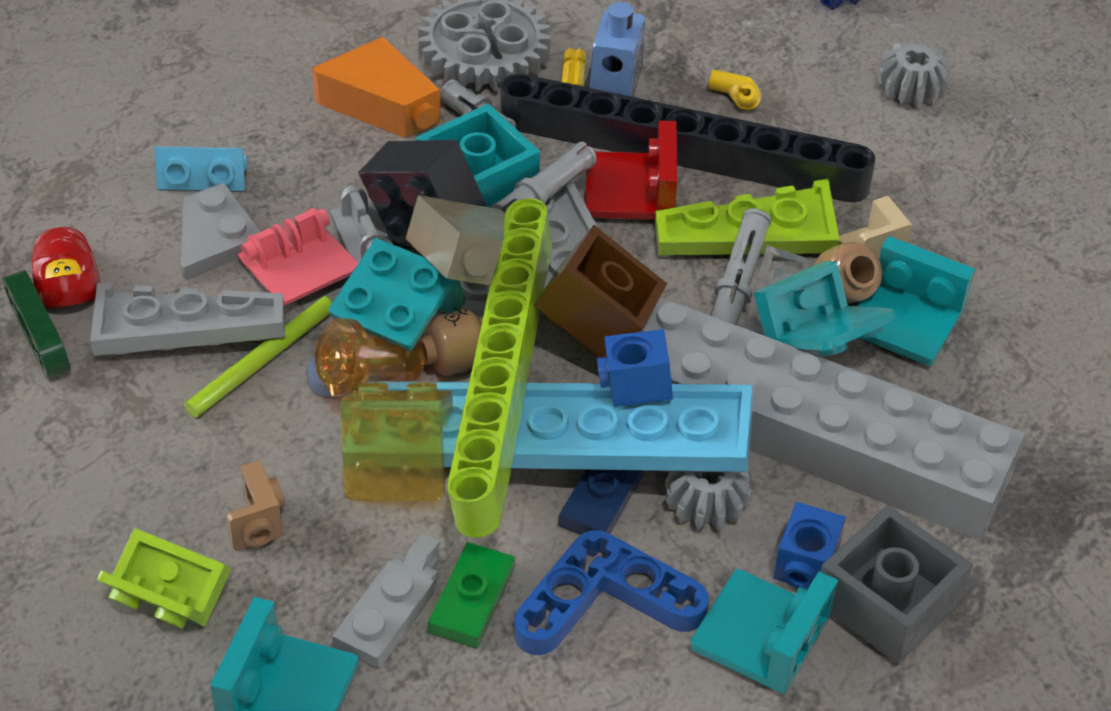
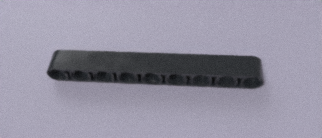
M526 74L510 75L501 82L500 112L516 123V129L519 132L574 144L585 142L588 147L611 152L648 153L649 138L657 139L659 121H676L677 166L778 188L793 185L796 191L813 188L814 181L828 179L832 199L851 203L866 199L870 193L875 155L868 147L860 144Z

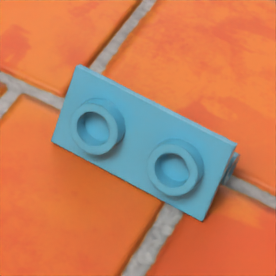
M154 147L157 190H205L224 182L230 191H245V172L248 171V156L244 155L243 148Z

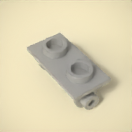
M356 185L344 188L340 198L341 208L332 209L330 212L346 250L359 263L375 238L390 244L393 243L371 200L368 201L366 192Z

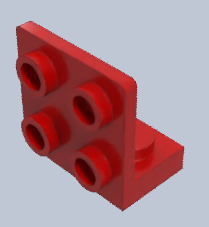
M659 121L657 139L649 138L648 153L594 151L597 158L594 167L586 170V206L592 218L655 220L656 211L675 208L677 192L676 121Z

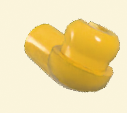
M715 69L712 70L708 83L709 90L729 94L738 108L743 110H751L759 105L761 93L751 77Z

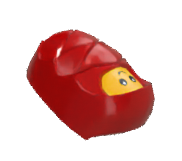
M72 227L51 228L40 234L33 248L31 267L32 283L44 307L64 308L95 300L97 283H101L95 257L84 234Z

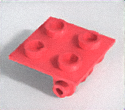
M315 208L308 209L307 212L294 217L295 223L290 218L284 220V230L279 224H274L271 228L248 236L247 242L241 244L242 252L237 254L239 260L269 293H283L285 305L350 276L358 265L353 256L324 228L330 225V219L323 208L319 210Z

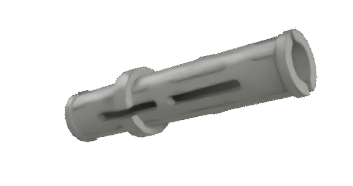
M585 142L576 143L573 148L535 176L524 178L516 183L514 191L501 201L493 204L491 208L501 209L506 214V210L513 202L526 198L538 199L545 204L550 197L586 170L595 166L597 158L594 150L589 147L579 155V152L585 149L587 144Z
M747 209L744 211L742 223L732 248L724 277L717 281L714 289V294L717 298L711 316L737 325L743 306L750 302L752 296L751 280L760 257L767 229L771 224V217L766 212L759 209ZM747 243H749L750 247L748 250L745 263L743 264L741 260ZM734 282H736V291L730 304L728 300L732 288L734 286Z

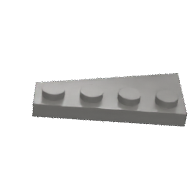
M97 283L90 338L94 356L123 355L130 352L172 350L202 345L217 346L223 343L252 340L265 341L267 339L285 337L283 293L224 290L218 297H208L195 288H181L178 295L156 294L154 286L135 285L133 292H118L114 290L113 284Z

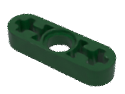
M22 270L2 277L3 286L11 308L46 379L71 371L69 359L61 338L27 271Z

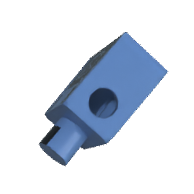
M626 2L612 3L608 10L603 13L593 44L590 88L634 97L644 63L646 18L642 14L633 13V7ZM612 60L622 61L623 68L618 72H612Z

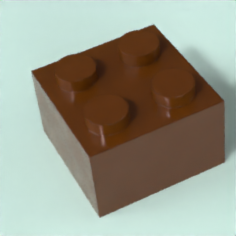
M593 225L563 260L534 306L541 310L550 322L561 326L579 340L588 352L602 358L607 357L604 337L640 332L667 283Z

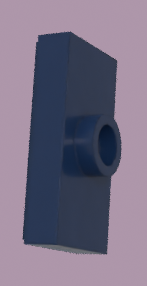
M586 469L559 514L558 526L578 534L591 530H601L610 534L645 474V470Z

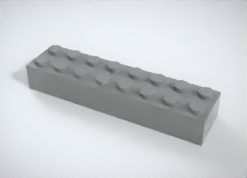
M659 298L640 332L664 329L672 384L753 386L749 450L979 541L983 540L1013 474L1025 433L804 350L796 349L788 344L668 299Z

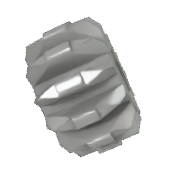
M912 40L909 41L908 45L895 43L893 49L885 51L884 57L881 59L878 77L879 88L886 91L887 99H899L900 106L905 103H912L918 108L922 102L934 105L936 98L943 97L944 91L947 90L950 60L942 57V49H930L928 42L923 45H916Z
M669 471L666 473L665 478L668 509L677 511L676 515L678 516L679 523L689 520L695 521L698 531L705 524H712L720 531L725 521L737 523L742 510L746 509V505L750 501L751 489H749L750 476L748 471Z

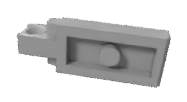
M422 533L409 548L406 556L397 553L391 561L389 560L332 635L333 647L358 655L359 660L377 669L381 668L434 595V584L438 579V571L434 569L441 560L439 555V545L441 542Z

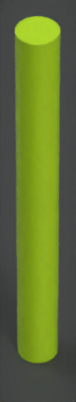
M323 296L285 325V337L265 340L184 403L187 412L194 418L204 413L330 315L329 307L333 302L328 297Z

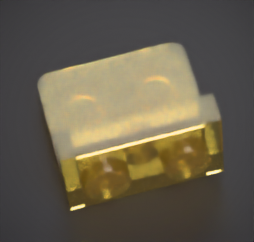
M373 382L359 384L358 391H354L340 401L344 493L347 498L364 501H437L444 495L445 473L442 419L453 410L452 390H437V384L431 382L411 383L407 385V390H388L387 383Z

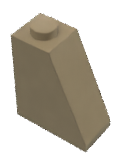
M418 195L406 240L445 278L490 285L504 241L505 212L501 209Z

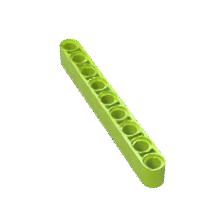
M520 199L513 202L506 210L504 241L489 288L447 486L455 526L466 537L479 538L493 533L500 526L503 517L541 311L534 304L545 289L552 251L547 206L538 199Z

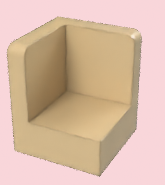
M885 196L873 200L868 226L840 235L839 245L850 242L864 244L872 249L879 259L881 246L888 236L908 243L912 224L891 198Z

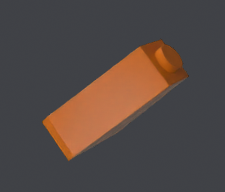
M380 37L312 67L315 101L319 105L403 138H408L441 122L440 89L384 37Z

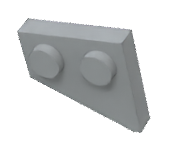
M224 182L183 198L181 269L185 280L239 259L237 254L242 252L241 244L247 242L248 236L260 232Z

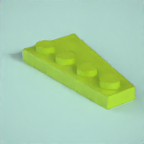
M829 180L814 181L813 188L798 191L795 190L793 185L776 188L775 195L753 199L751 193L734 196V200L729 204L716 206L712 201L656 211L655 228L658 255L731 254L742 223L744 211L747 209H759L771 217V224L767 229L760 254L823 253L831 247L838 246L840 243ZM749 243L746 245L744 254H748Z

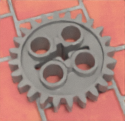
M443 0L442 10L432 7L430 9V17H423L422 27H418L419 56H423L424 66H431L433 76L444 73L445 83L451 79H458L459 83L464 87L469 82L475 83L476 91H480L484 84H490L491 88L495 91L498 90V83L502 82L504 78L514 74L529 75V72L538 74L540 72V64H547L548 53H551L550 25L545 24L544 14L536 15V6L524 8V0H516L513 3L509 2V0H456L455 4Z

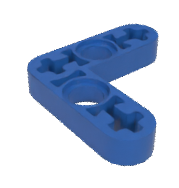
M591 530L582 533L576 538L519 607L515 614L514 639L518 647L526 653L544 655L552 652L559 646L602 591L671 629L680 632H690L698 629L707 615L709 595L706 588L697 580L607 532ZM599 552L603 553L605 558L597 556L588 566L587 574L584 571L587 564V555L594 557ZM638 572L648 574L654 583L647 588H635L629 585L625 579L630 574ZM566 583L576 585L582 593L577 598L564 600L557 597L553 590L558 585ZM663 587L668 588V593L663 590ZM686 600L693 602V606L686 605L682 610L675 607L676 603L682 605ZM546 609L551 612L547 619V630L539 628L535 633L529 631V625L538 627L546 618Z

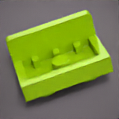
M134 528L113 574L101 570L97 581L112 588L108 598L135 610H138L141 602L155 606L157 610L154 617L184 629L187 620L203 627L206 626L232 569L221 562Z

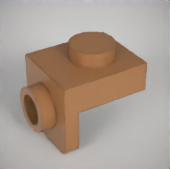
M260 460L240 466L245 498L249 506L230 511L227 514L230 539L235 551L251 546H261L270 540L283 536L280 507L285 506L283 492L276 476L268 479Z

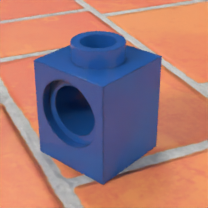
M664 329L604 337L607 357L597 358L601 388L611 387L613 407L673 399L670 362Z
M796 501L778 549L773 579L785 582L797 589L799 587L808 589L818 571L821 572L822 564L839 550L846 516Z

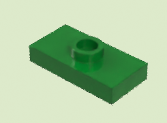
M466 542L428 620V633L478 648L515 569V556Z

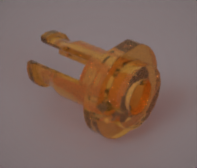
M337 318L331 321L324 333L320 335L315 349L317 374L331 393V396H354L360 392L365 382L368 381L387 382L397 378H405L406 382H412L419 378L424 365L423 347L417 346L412 350L401 348L376 336L367 334L363 326L352 318Z

